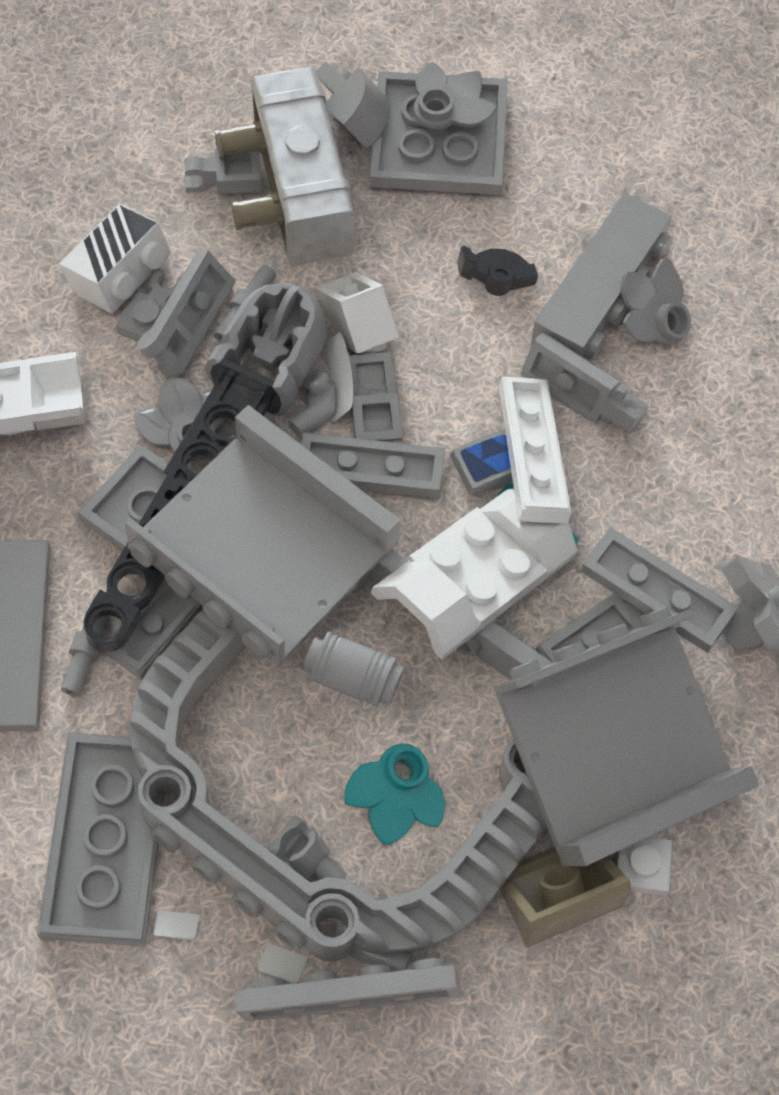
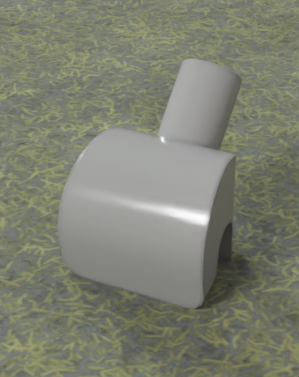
M297 816L291 818L268 848L270 852L306 880L310 879L313 874L320 880L327 877L345 879L347 875L327 858L330 850L314 828L311 830Z

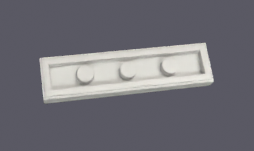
M502 377L499 394L519 521L568 524L571 507L548 380Z

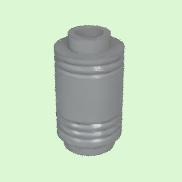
M331 632L326 634L324 640L314 638L304 662V667L311 669L310 681H316L318 684L361 701H366V703H371L378 707L379 703L390 705L404 670L403 666L395 664L397 658L389 657L387 654L377 652L372 648L344 637H339L336 634L333 635Z

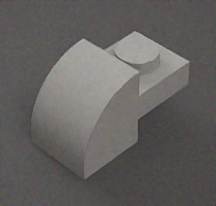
M325 62L316 73L321 83L333 94L326 101V110L352 137L368 149L376 141L386 125L389 114L388 100L360 67L353 73L346 68L339 73Z

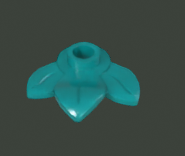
M410 744L393 745L382 754L379 761L360 765L352 773L344 791L345 805L355 808H369L368 818L371 829L378 840L384 845H390L402 838L415 820L430 827H439L445 809L442 790L428 777L429 765L426 757L418 748ZM396 762H401L409 768L410 775L408 779H402L396 774Z

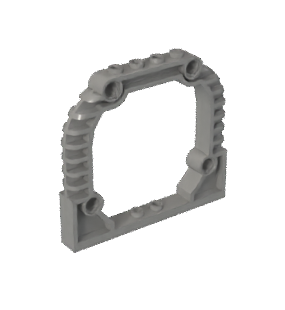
M391 550L351 593H358L368 580L378 584L408 561ZM204 610L199 612L192 619V622L174 638L169 647L155 659L139 685L132 706L130 736L134 758L142 777L138 785V797L143 818L152 828L150 831L152 838L168 852L174 853L179 849L193 860L190 866L207 883L214 886L219 881L235 893L232 896L233 901L249 916L257 918L261 914L277 926L274 929V933L288 947L295 951H300L303 947L323 961L335 962L344 959L353 951L354 947L361 951L378 954L419 951L453 937L470 925L488 906L547 829L527 774L520 772L515 766L516 762L522 760L514 739L508 743L499 769V781L504 790L448 863L422 886L389 898L376 900L361 887L345 879L327 877L310 883L209 805L208 788L203 770L189 755L180 749L182 726L198 699L246 647L242 642V636L229 626L221 628L205 614ZM494 621L457 648L468 656L476 655L510 680L512 678L509 670L536 659H538L540 667L552 663ZM165 791L174 792L179 796L174 804L167 807L158 806L153 803L154 798ZM336 918L345 925L346 931L338 937H326L319 932L317 926L325 919Z

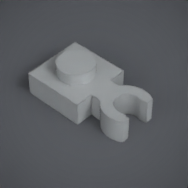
M159 268L155 270L150 277L151 291L149 295L136 290L116 324L117 333L138 341L145 332L152 328L181 277L177 279L173 287L164 288L161 286L165 279L164 271Z

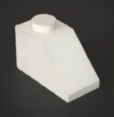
M354 272L315 287V291L337 333H342L346 348L354 353H378L387 348L386 342L399 338L382 284Z

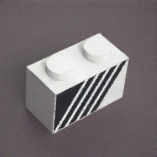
M118 204L59 265L72 291L76 295L113 314L162 265L171 252L157 221Z

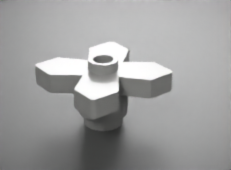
M737 555L720 566L733 591L739 596L738 599L732 602L738 609L724 630L723 635L738 651L747 646L755 648L764 642L770 652L779 654V577L771 565L759 563L754 567L747 558Z

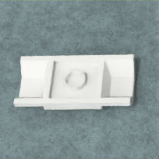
M76 352L0 363V435H15L23 431L35 430V426L37 430L85 424L83 390Z
M507 489L481 509L476 507L411 554L407 563L373 586L371 594L377 600L397 599L425 625L434 653L443 660L576 556L578 550L569 522L568 524L519 521L514 489Z

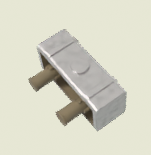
M307 67L253 77L251 79L253 124L214 130L219 158L259 151L262 154L271 190V196L237 202L231 201L236 230L277 222L280 226L288 262L291 266L352 255L355 251V213L351 202V190L349 182L344 176L326 110V97L323 88L320 87L316 69Z

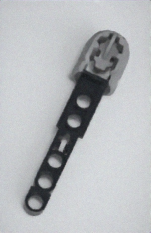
M275 283L264 285L251 292L242 302L225 330L220 345L215 347L205 366L207 376L214 387L163 471L167 476L140 520V526L144 527L170 502L169 500H172L198 475L188 468L192 458L204 455L214 459L236 438V430L228 436L215 434L210 428L215 420L226 417L235 421V417L248 405L263 416L266 412L273 415L287 413L296 397L297 389L301 388L316 362L327 336L325 315L313 295L295 285ZM263 326L267 328L263 336H259L260 329ZM289 339L293 340V349L290 355L289 350L285 347ZM248 348L255 349L252 355L253 360L270 368L273 367L276 361L284 360L278 368V376L275 381L240 366V359ZM128 542L107 576V592L99 590L83 620L86 638L90 645L103 652L116 651L129 641L142 618L141 610L150 604L165 578V575L153 565L150 567L141 565L127 548ZM130 574L140 575L146 581L142 592L133 596L124 595L117 588L119 581L124 576ZM111 615L121 621V629L113 637H99L93 631L95 622L103 616Z

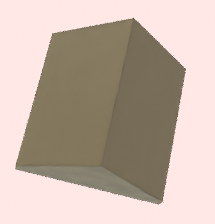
M555 846L523 859L500 889L526 948L622 908L632 890L630 880L608 856L587 866L563 867Z

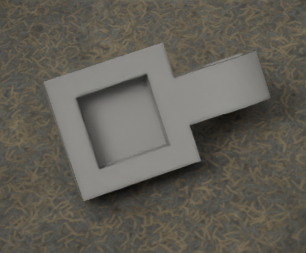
M215 149V158L207 159L194 156L184 159L186 192H203L213 184H217V194L262 192L259 151L219 158L218 151Z

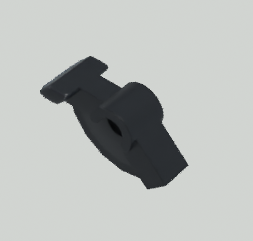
M467 246L460 248L457 260L460 275L468 280H472V277L483 282L487 292L491 295L502 296L507 294L509 290L536 285L538 273L534 263L528 264L517 253L506 249L491 248L475 255Z

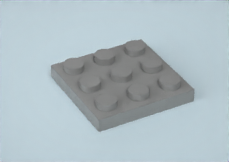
M379 71L377 87L388 100L389 114L383 131L372 144L370 187L501 195L508 79L482 78L480 98L496 105L495 113L486 122L472 127L451 124L443 129H430L422 126L414 116V103L418 97L415 81L418 74Z

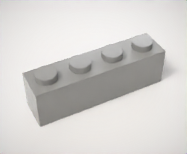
M624 192L535 320L531 345L534 339L544 332L584 359L590 357L594 360L602 350L607 339V335L604 334L610 323L617 326L628 309L621 295V283L624 273L637 272L647 277L650 276L651 269L648 266L652 260L660 261L664 258L671 245L673 237L668 235L672 216Z

